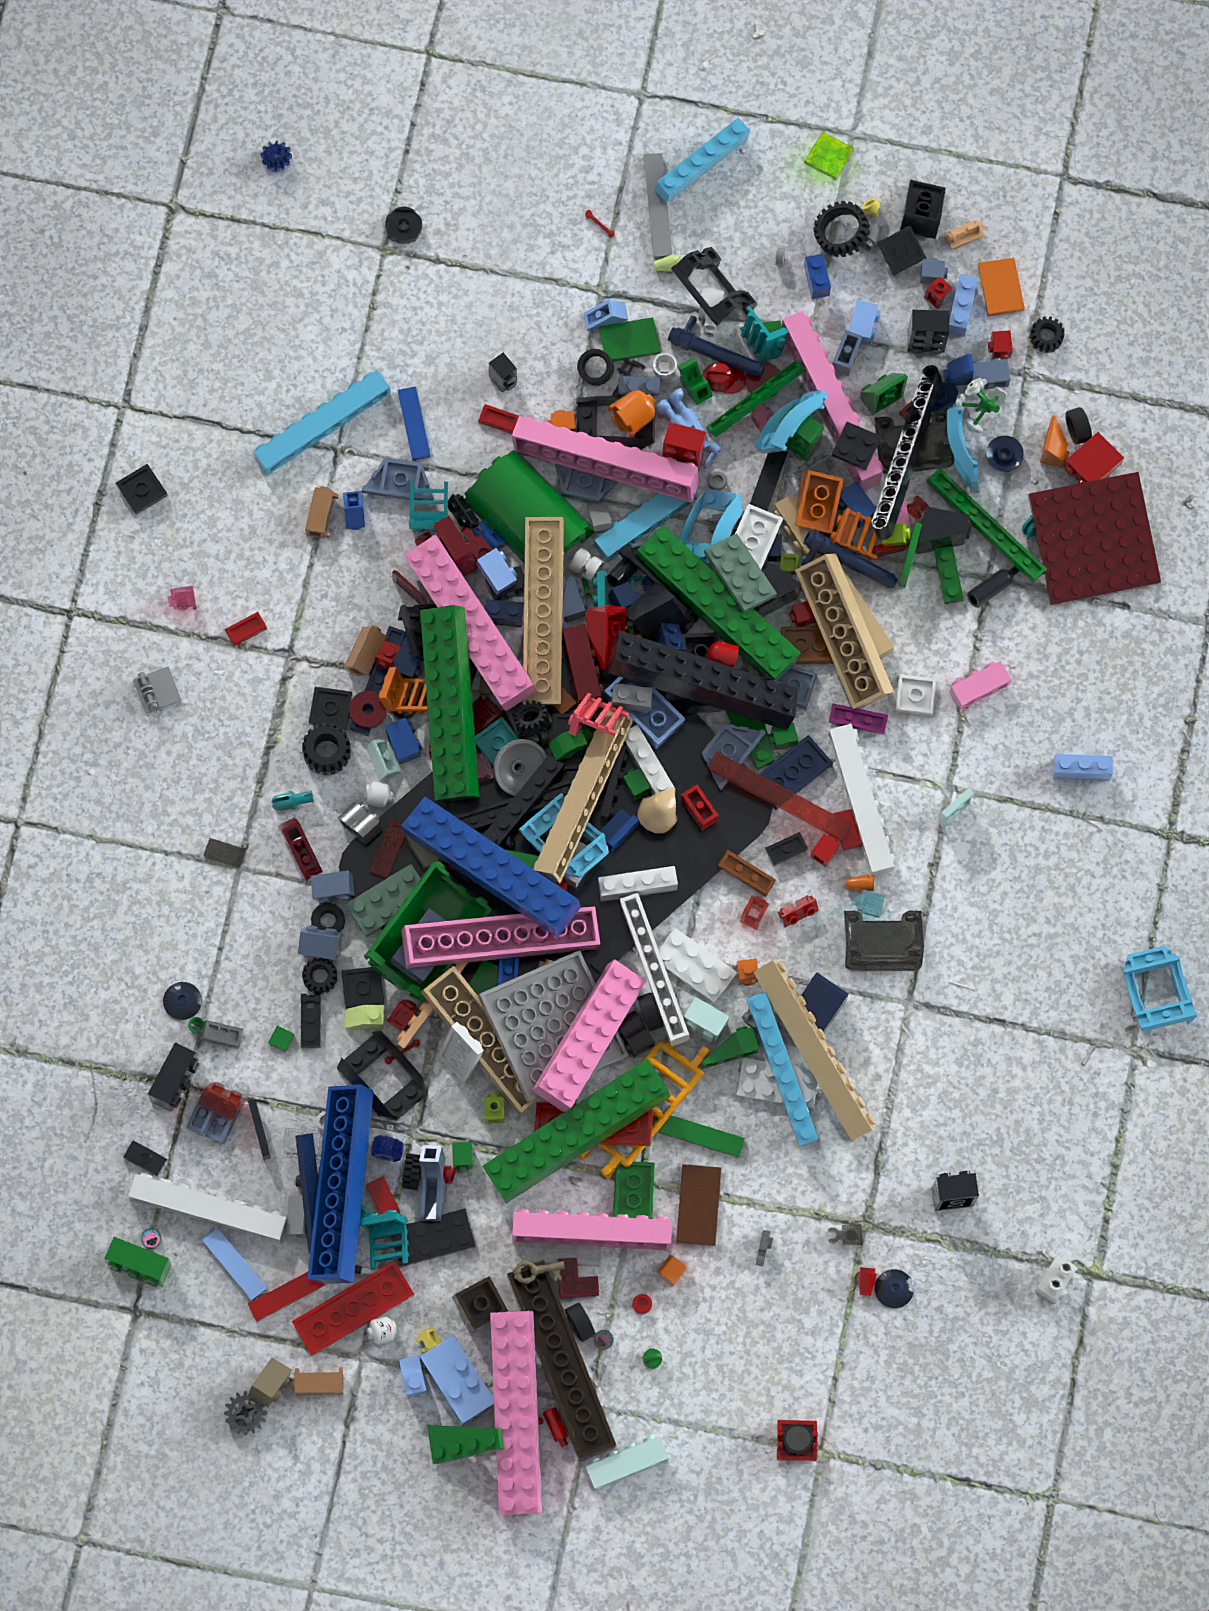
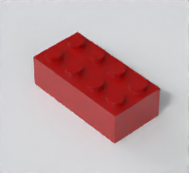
M669 422L663 442L662 457H672L682 463H692L698 467L699 473L703 460L706 432Z

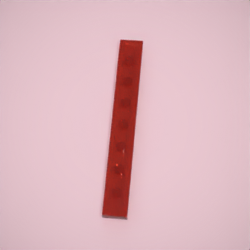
M717 751L707 768L711 772L826 834L832 835L841 842L852 825Z

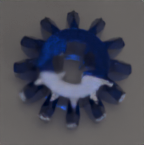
M276 139L275 144L269 141L268 147L263 146V152L261 153L262 164L267 165L268 170L274 168V171L277 172L278 168H281L284 171V165H290L289 160L292 159L291 149L286 147L285 142L279 144Z
M375 1136L371 1143L370 1152L378 1159L397 1162L403 1156L404 1143L393 1137Z

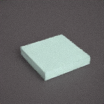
M968 788L941 812L938 823L945 827L971 803L974 792Z

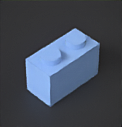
M856 300L849 331L863 336L862 344L869 345L870 339L874 340L876 328H873L874 322L878 323L880 312L877 311L878 304Z
M497 548L482 556L476 562V565L496 595L516 584L517 573L512 567H508L504 553L502 551L499 552Z

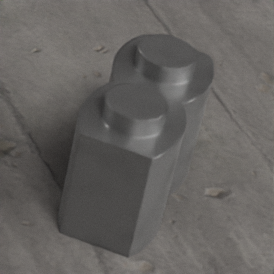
M353 802L338 819L345 829L354 834L363 843L368 844L383 829L380 824L382 821L376 814L371 815L368 813L369 810L363 804L359 805Z

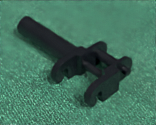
M623 358L624 363L621 368H617V371H619V374H624V376H631L630 372L633 367H641L642 370L646 367L635 360L630 361L629 358ZM627 364L631 366L628 372L624 370ZM618 385L611 396H620L618 395Z

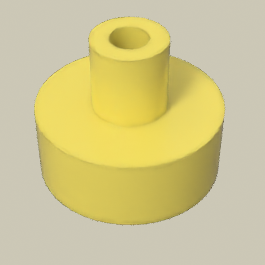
M872 198L866 201L861 206V209L865 215L871 214L874 218L879 215L878 209L881 205L877 198Z

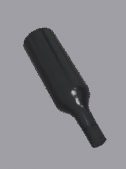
M636 546V547H634L633 550L635 551V553H634L635 555H636L637 549L640 548L641 546ZM624 558L606 576L607 581L612 587L625 584L637 572L638 568L630 560Z
M1015 566L1010 569L998 570L967 593L969 602L974 607L979 608L1010 586L1013 577L1020 570Z

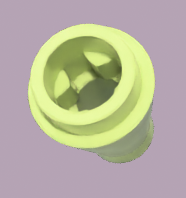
M674 253L654 261L656 272H673L671 268L681 260L680 255H675Z

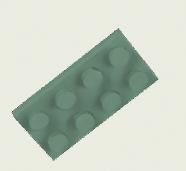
M737 533L704 550V554L743 613L776 597V591Z
M411 864L345 904L365 937L388 924L421 879Z

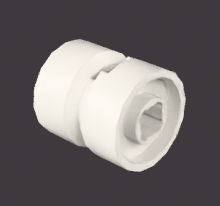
M661 353L654 358L652 376H658L661 385L670 384L675 379L676 359L668 353Z
M580 548L571 561L569 569L577 574L582 573L583 578L593 582V577H597V571H601L604 561L596 556L591 557V553Z

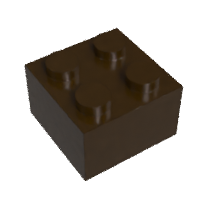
M490 1276L452 1296L470 1332L490 1322V1313L508 1312Z

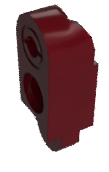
M467 527L460 531L476 562L479 558L493 550L481 534L475 537Z

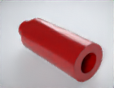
M556 1407L544 1411L542 1414L554 1441L559 1442L561 1448L567 1446L566 1438L568 1434Z

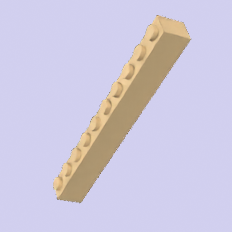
M793 493L774 504L773 514L783 518V530L788 537L791 536L794 541V548L797 552L800 551L804 560L810 551L803 544L809 531L820 532L795 525L798 499ZM817 553L813 560L821 557V555ZM844 571L881 660L893 653L894 646Z
M609 711L600 725L606 726L614 712ZM620 715L611 727L612 730L616 731L615 736L598 729L594 732L593 739L586 749L583 761L579 765V770L572 780L568 794L564 798V803L557 813L555 823L550 829L549 836L534 865L535 871L554 883H561L633 723L630 715L628 718Z
M778 959L772 960L754 971V974L851 1141H854L876 1128L874 1126L875 1120L870 1113L867 1114L863 1099L856 1095L853 1082L847 1079L844 1074L846 1071L843 1065L835 1059L834 1049L827 1045L824 1040L826 1039L824 1032L817 1028L814 1015L808 1012L805 1007L806 1002L804 998L796 992V984L785 973V965L782 961H778Z

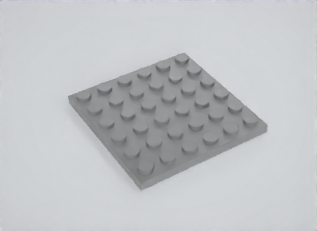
M580 950L477 995L527 1102L540 1097L532 1089L595 985ZM618 1031L615 1033L593 1072L629 1056Z

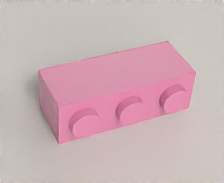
M993 661L987 664L985 669L971 672L968 678L964 680L960 678L954 681L949 692L961 711L1010 686L1012 679L1001 661L997 663Z

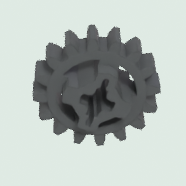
M244 1391L243 1396H240L237 1392V1398L230 1397L232 1403L225 1404L229 1409L224 1412V1415L229 1416L225 1421L226 1423H232L229 1427L231 1430L235 1427L237 1428V1434L241 1430H243L244 1435H247L248 1430H251L254 1434V1428H262L260 1422L266 1423L263 1415H267L268 1412L262 1410L266 1406L248 1396L247 1391ZM244 1400L252 1401L255 1405L246 1404ZM238 1403L239 1407L237 1409V1412H234L232 1414L233 1408ZM243 1409H246L247 1411L251 1410V1412L248 1413L249 1416L246 1418L244 1415H241L243 1414ZM259 1412L257 1420L253 1423L254 1415ZM236 1422H245L247 1426H241Z

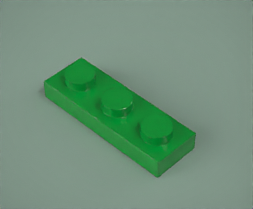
M953 546L934 549L944 604L962 602L964 598Z

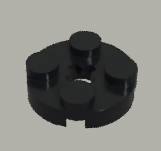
M402 206L394 209L393 212L387 215L385 220V229L389 239L401 244L415 242L422 231L420 215L410 207ZM403 221L406 222V225H409L405 229H402L398 226L401 225Z

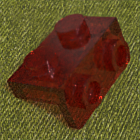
M211 1082L205 1087L199 1104L234 1120L238 1110L244 1106L246 1098L242 1097V1094L237 1091L225 1089V1086L221 1083Z

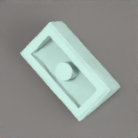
M388 738L373 740L366 746L379 780L401 773Z

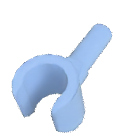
M713 442L708 447L711 454L703 465L705 468L721 451L720 446L716 442Z

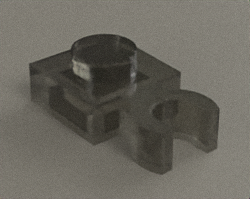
M862 1224L842 1225V1230L840 1231L833 1227L828 1229V1233L833 1232L836 1234V1238L829 1239L828 1243L834 1244L838 1240H842V1246L863 1244Z

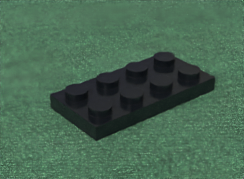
M466 1209L442 1214L441 1221L420 1220L406 1224V1229H408L407 1241H409V1245H407V1252H409L408 1263L404 1264L403 1258H398L397 1261L399 1268L475 1248ZM402 1235L391 1237L392 1242L402 1240ZM401 1246V1247H395V1248H394L395 1253H396V1252H401V1251H402V1246Z

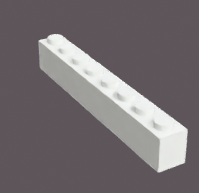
M852 724L829 729L828 736L849 807L852 810L860 836L861 847L870 876H876L892 872L894 865H896L894 854H890L889 851L891 846L888 835L885 836L883 831L885 823L878 814L880 807L878 800H874L872 794L875 793L873 783L868 781L869 770L867 764H863L862 761L864 753L862 747H858L856 741L859 740L857 730L853 729Z
M636 893L621 898L620 905L671 1047L689 1041L690 1038L639 894Z
M146 1173L135 1174L128 1195L132 1201L274 1242H281L287 1218L283 1217L284 1214L281 1212L273 1211L269 1213L261 1206L254 1205L252 1208L246 1206V1203L243 1201L235 1200V1202H231L225 1196L216 1194V1197L208 1195L209 1192L202 1189L193 1191L190 1190L189 1186L180 1183L178 1186L172 1185L171 1181L160 1178L155 1180Z

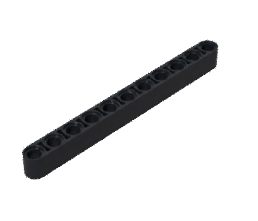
M928 365L922 370L872 519L873 529L880 540L889 539L893 534L943 381L935 365Z

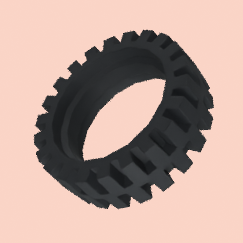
M841 201V204L834 202L833 207L829 204L827 206L828 210L822 209V215L818 214V221L815 220L814 236L823 251L829 255L846 257V253L851 256L853 255L852 251L855 250L857 253L859 251L858 247L861 246L863 248L865 245L864 241L868 240L867 235H870L868 219L862 209L852 202H848V204L846 201ZM841 215L854 216L858 220L859 228L855 236L849 241L833 244L826 239L825 229L834 218Z

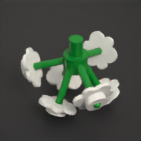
M982 378L971 381L965 390V394L968 397L977 394L981 401L972 400L971 403H964L965 395L961 394L955 403L956 407H962V414L964 407H966L969 418L975 419V421L965 419L969 430L981 433L983 430L977 424L982 420L983 415L986 412L990 413L992 411L997 413L1000 406L1006 404L1005 399L1007 397L1005 391H1001L999 387H996L995 389L988 390L987 395L989 398H987L982 391L987 384V380Z

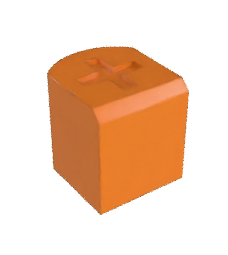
M669 1255L656 1273L671 1286H674L684 1274L686 1265L674 1256Z

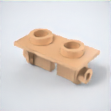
M978 220L944 233L951 249L985 236L982 230L984 228L982 221L978 222Z

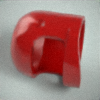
M716 641L709 647L707 659L734 667L739 646Z

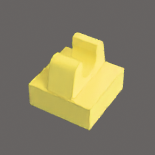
M434 1327L423 1330L416 1339L417 1343L423 1341L425 1347L421 1349L422 1352H427L442 1343Z

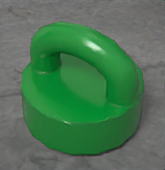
M654 1348L645 1351L643 1363L647 1368L655 1369L661 1365L662 1355L660 1351Z

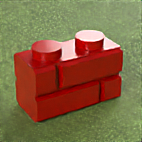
M698 785L681 794L682 803L702 831L718 821L719 815L715 809H712L713 806Z

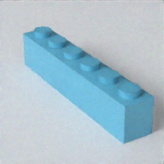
M739 118L735 119L656 182L654 191L667 204L747 141L750 129Z
M697 491L695 493L692 503L698 499ZM656 493L653 499L645 500L636 511L631 510L625 515L626 518L614 522L612 528L597 534L594 540V547L608 563L619 555L618 552L627 543L631 546L691 503Z

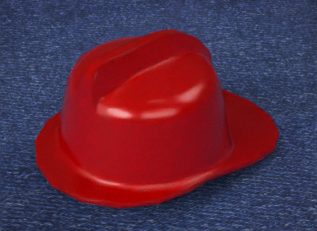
M725 363L711 364L702 373L712 391L729 394L738 393L746 384L745 373Z

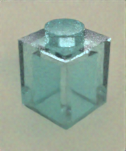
M862 890L861 895L857 894L855 906H858L857 912L879 918L885 895Z

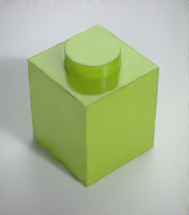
M904 523L896 524L892 536L889 539L882 540V544L886 546L909 544V539H911L910 528Z

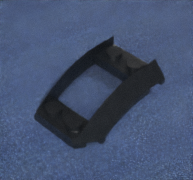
M623 396L578 397L576 401L577 433L584 432L588 436L601 437L612 443L619 442L630 448L637 447L642 450L646 446L649 447L655 443V416L648 424L635 433V438L597 436V406H610Z
M436 604L414 605L413 607L401 605L397 621H403L411 651L408 654L424 657L420 610L437 608Z
M381 1030L372 1032L373 1035L345 1059L341 1057L337 1070L344 1075L351 1085L361 1084L369 1088L359 1074L387 1051L412 1080L384 1104L373 1092L372 1109L379 1117L383 1116L397 1121L426 1096L423 1077Z

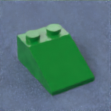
M891 373L888 376L885 374L873 385L868 384L862 389L860 399L872 416L904 396L908 376L902 373Z

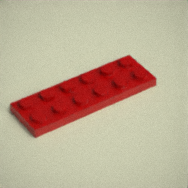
M537 1102L534 1132L564 1112L551 1103ZM654 1108L599 1144L651 1146Z
M393 1261L294 1319L292 1323L311 1356L371 1322V1320L376 1319L413 1297L414 1293L396 1262Z

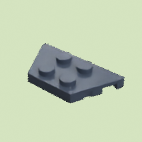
M385 458L378 470H375L368 483L362 487V493L410 500V481H414V488L430 487L422 463ZM414 493V499L434 500L432 493Z
M555 464L561 493L565 497L599 504L619 483L604 477L575 470L571 467L568 468Z
M724 723L703 750L701 755L721 791L766 734L764 730L758 731L748 729V727H736L732 724Z

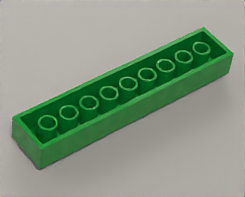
M664 525L637 549L636 556L726 643L738 645V654L760 675L778 681L799 660L801 652L757 611L751 609L743 613L721 578Z
M450 605L420 610L435 800L447 802L480 797L465 607Z
M645 1059L482 1167L507 1204L671 1097L670 1092L649 1060Z

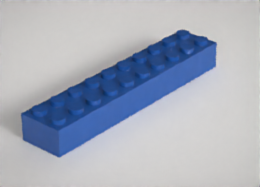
M426 797L421 800L401 825L404 835L557 938L581 908L576 897Z
M361 1084L328 1087L307 1277L308 1280L319 1284L354 1282L374 1090Z

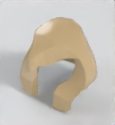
M672 787L669 790L658 792L651 797L643 798L638 808L637 817L647 830L654 833H665L677 822V815L675 814V788Z

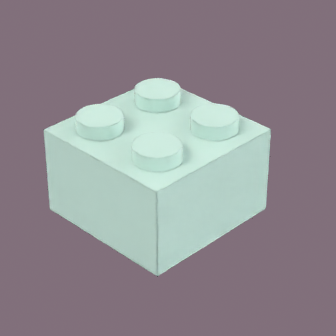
M695 997L684 1016L688 1032L699 1034L702 1036L701 1039L709 1044L712 1042L717 1044L729 1021L728 1015Z

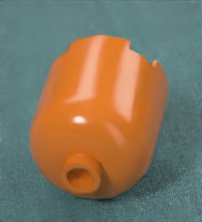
M633 390L611 404L607 410L608 412L612 411L614 416L611 419L621 432L625 430L627 432L626 436L631 437L654 418L655 407L653 404L655 401L650 394L646 395L640 390Z

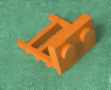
M846 508L835 519L834 524L837 526L835 531H832V534H830L831 542L871 559H877V555L871 553L877 537L875 531H873L867 551L861 549L869 523L872 524V517H866L861 515L860 512L856 513L851 511L850 508ZM860 519L865 521L855 547L850 544Z
M389 667L388 673L384 678L382 690L379 692V699L389 714H392L393 711H398L399 714H402L403 711H408L409 714H413V711H418L419 714L428 712V706H426V679L403 678L397 667ZM412 684H415L408 706H405ZM422 684H425L419 704L415 706Z

